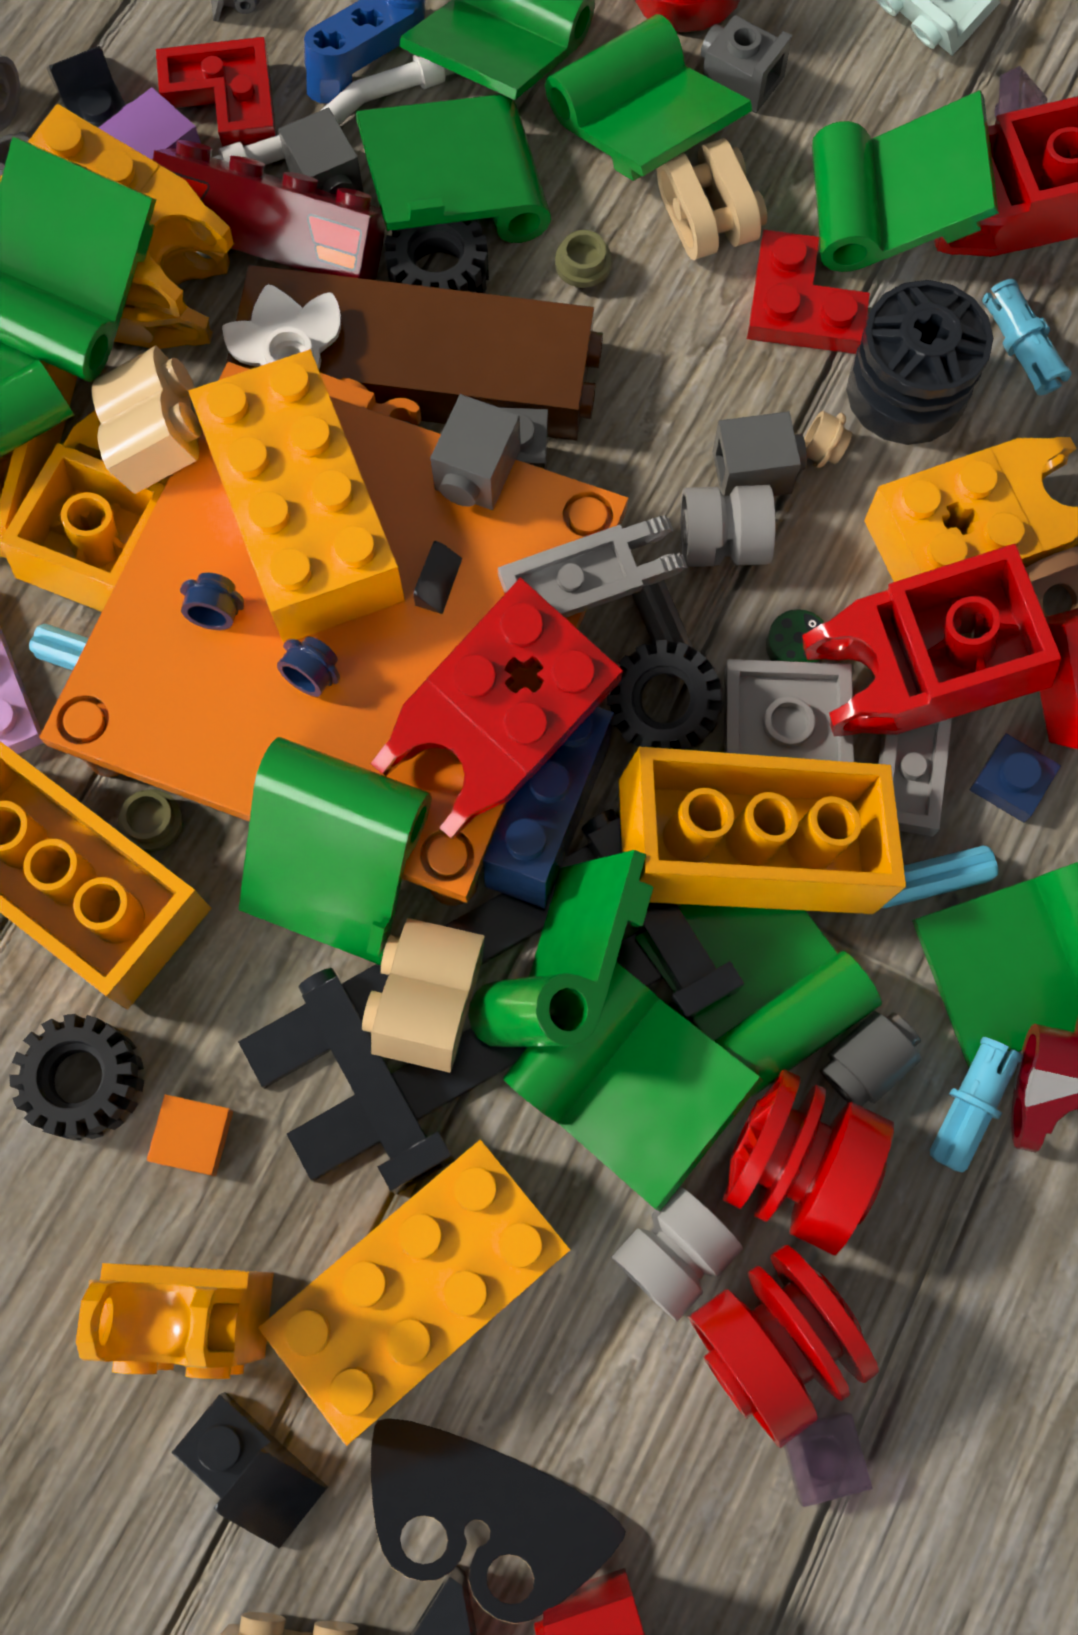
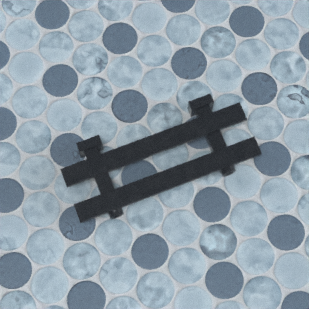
M614 809L596 815L583 825L581 830L588 843L583 848L565 857L562 867L622 853L621 820ZM557 880L545 908L501 893L444 926L484 935L481 963L483 965L543 930ZM649 902L643 926L638 927L640 931L622 940L616 960L618 964L647 987L663 979L635 939L637 935L643 933L678 990L672 995L668 1005L689 1022L693 1021L697 1012L725 996L729 998L739 992L744 985L743 980L731 961L718 968L715 967L677 904ZM378 964L371 966L343 983L339 980L333 968H327L311 975L298 986L306 1004L238 1041L261 1087L264 1089L332 1051L355 1095L287 1133V1136L312 1182L381 1143L390 1160L379 1165L378 1169L389 1190L396 1195L455 1161L439 1132L437 1131L431 1136L426 1137L418 1120L510 1068L527 1047L490 1046L478 1039L473 1030L469 1028L462 1032L451 1073L411 1063L391 1073L382 1056L371 1054V1035L369 1032L362 1030L363 1016L371 991L382 993L389 976L381 973V965Z

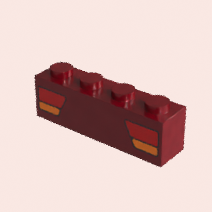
M177 140L176 148L154 150L153 161L186 180L204 205L216 213L230 227L234 243L231 247L232 249L307 272L376 280L386 226L381 208L371 205L372 196L347 188H338L337 195L318 190L317 179L299 173L284 172L283 179L265 174L264 163L246 157L230 156L229 162L212 158V148L197 142Z

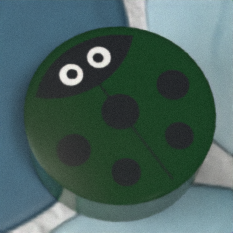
M801 609L789 610L779 615L772 623L766 639V651L770 660L821 663L823 659L807 660L803 648L802 635L825 622L816 614Z

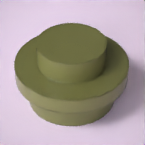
M589 230L572 232L563 240L556 251V271L559 277L571 286L579 288L595 286L601 283L610 272L611 252L602 237L597 233Z
M146 789L134 793L124 802L118 815L119 832L145 852L160 851L171 845L179 836L183 825V815L178 803L168 793L157 789Z

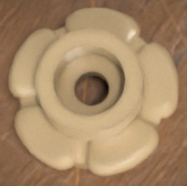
M821 411L813 420L804 437L807 458L814 461L813 466L821 468L828 461L836 464L844 455L852 437V432L844 427L846 423L845 414L839 413L835 417L825 411Z

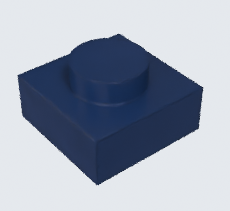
M1005 733L969 790L1024 823L1032 816L1061 765Z

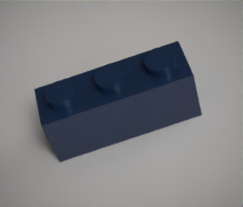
M596 707L532 778L530 777L506 803L483 858L485 887L542 908L546 907L610 747L614 712Z

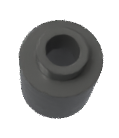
M873 1011L828 1053L830 1061L820 1072L831 1087L847 1103L853 1102L863 1106L867 1101L875 1104L921 1061V1056L915 1048L921 1042V1039L916 1031L898 1014L892 1012L886 1018L882 1014Z

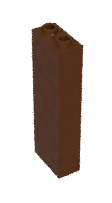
M248 266L236 321H251L255 303L264 287L268 284L287 294L302 308L317 296L329 292L333 293L341 313V330L336 341L320 353L321 365L319 372L339 380L341 378H350L358 381L370 392L374 393L376 403L378 404L386 403L395 398H406L414 401L420 407L421 421L441 424L447 423L460 394L499 408L548 409V437L576 441L578 439L580 419L592 418L596 383L586 382L589 367L599 368L603 345V332L593 331L594 307L263 266ZM228 352L226 364L231 362L248 369L256 368V366L239 362Z

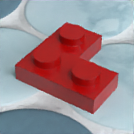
M264 37L156 49L159 94L175 108L216 104L218 134L222 147L241 142L242 146L250 145L276 136L269 60Z
M763 229L747 339L856 354L866 326L870 292L813 285L819 237Z

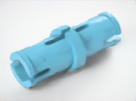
M1007 279L996 284L991 290L997 298L994 299L991 293H986L982 302L993 316L1005 337L1003 341L1004 349L1009 356L1016 355L1032 382L1037 395H1046L1062 386L1057 377L1060 376L1063 382H1067L1072 372L1065 365L1048 337L1050 333L1048 323L1045 318L1036 317L1015 279Z

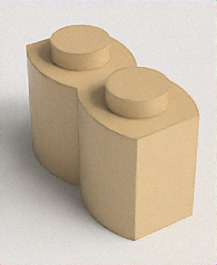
M157 346L150 348L97 378L92 385L93 403L101 423L98 428V444L106 469L134 494L192 464L199 457L197 438L201 437L202 430L197 417L191 410V398L188 390L194 389L193 381L185 366L177 358L169 359Z
M407 918L401 936L390 935L388 937L381 962V973L389 976L382 993L371 991L362 1022V1030L371 1032V1054L451 1073L482 963L484 935Z

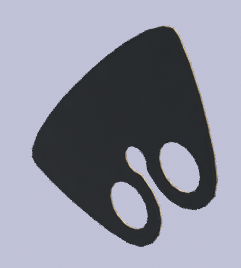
M387 1418L378 1420L374 1426L371 1446L372 1503L375 1527L381 1550L391 1568L407 1578L418 1581H432L443 1578L452 1573L462 1559L467 1546V1540L464 1535L465 1527L474 1520L482 1521L489 1528L490 1538L486 1544L476 1549L470 1564L469 1583L473 1597L484 1611L496 1619L518 1624L532 1621L543 1615V1611L559 1605L586 1583L606 1563L624 1540L626 1533L624 1527L603 1506L565 1483L521 1461L467 1438L409 1420ZM426 1516L433 1518L441 1523L446 1531V1550L433 1563L421 1564L414 1562L406 1556L401 1547L400 1537L402 1529L407 1522L416 1517ZM500 1556H517L525 1561L532 1570L534 1579L532 1591L520 1603L508 1604L501 1602L493 1596L488 1588L486 1579L488 1568Z

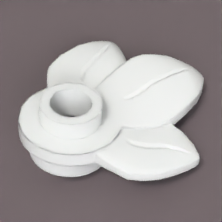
M268 284L264 287L255 303L251 321L229 322L222 326L224 341L229 353L236 360L256 367L311 349L319 369L321 365L320 353L336 341L341 330L339 305L333 293L329 292L317 296L302 308L287 294Z

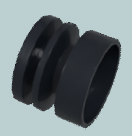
M933 280L906 282L881 296L869 312L846 387L850 408L864 428L883 440L911 445L931 442L954 427L963 415L973 394V389L980 380L982 371L990 359L994 339L989 317L975 298L954 285Z

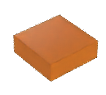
M165 1094L146 1161L216 1177L233 1110Z

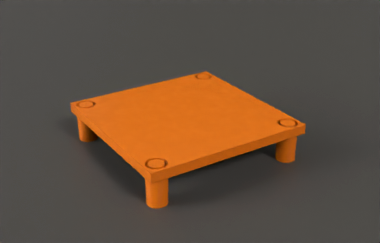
M227 362L219 380L250 369ZM330 396L397 563L405 601L308 635L322 641L333 650L338 658L335 667L340 674V680L337 684L328 685L319 697L305 694L290 684L277 668V663L287 650L283 647L284 644L270 613L202 430L201 437L197 438L199 445L198 460L170 475L39 738L48 747L82 759L98 775L114 777L123 774L246 821H250L253 789L258 768L266 750L277 737H283L381 774L370 763L390 739L402 705L505 594L498 577V567L622 524L627 511L628 497L515 460L493 510L476 504L470 507L455 504L434 488L430 457L441 436L440 433ZM434 541L443 543L463 558L443 614L415 606L413 597L416 584ZM206 572L223 575L235 584V591L241 594L244 599L243 610H238L232 626L228 629L211 630L195 625L181 613L185 595L180 593L183 582L189 579L197 580L198 575ZM586 611L566 617V619L579 629ZM306 637L297 640H299L302 643ZM531 666L527 670L518 667L511 673L514 683L508 688L514 693H517L524 687L530 689L533 693L542 686L537 678V673L541 670L535 666ZM433 748L422 751L414 758L402 762L387 777L427 791L432 796L424 829L405 863L402 879L430 889L433 897L445 905L456 906L468 903L477 891L478 876L483 866V858L506 803L475 817L454 839L450 838L439 827L451 814L455 800L463 788L465 775L462 763L456 754L449 750Z

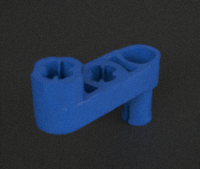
M359 0L310 28L304 37L307 95L320 104L331 102L352 83L353 73L400 46L401 36L425 19L426 0Z

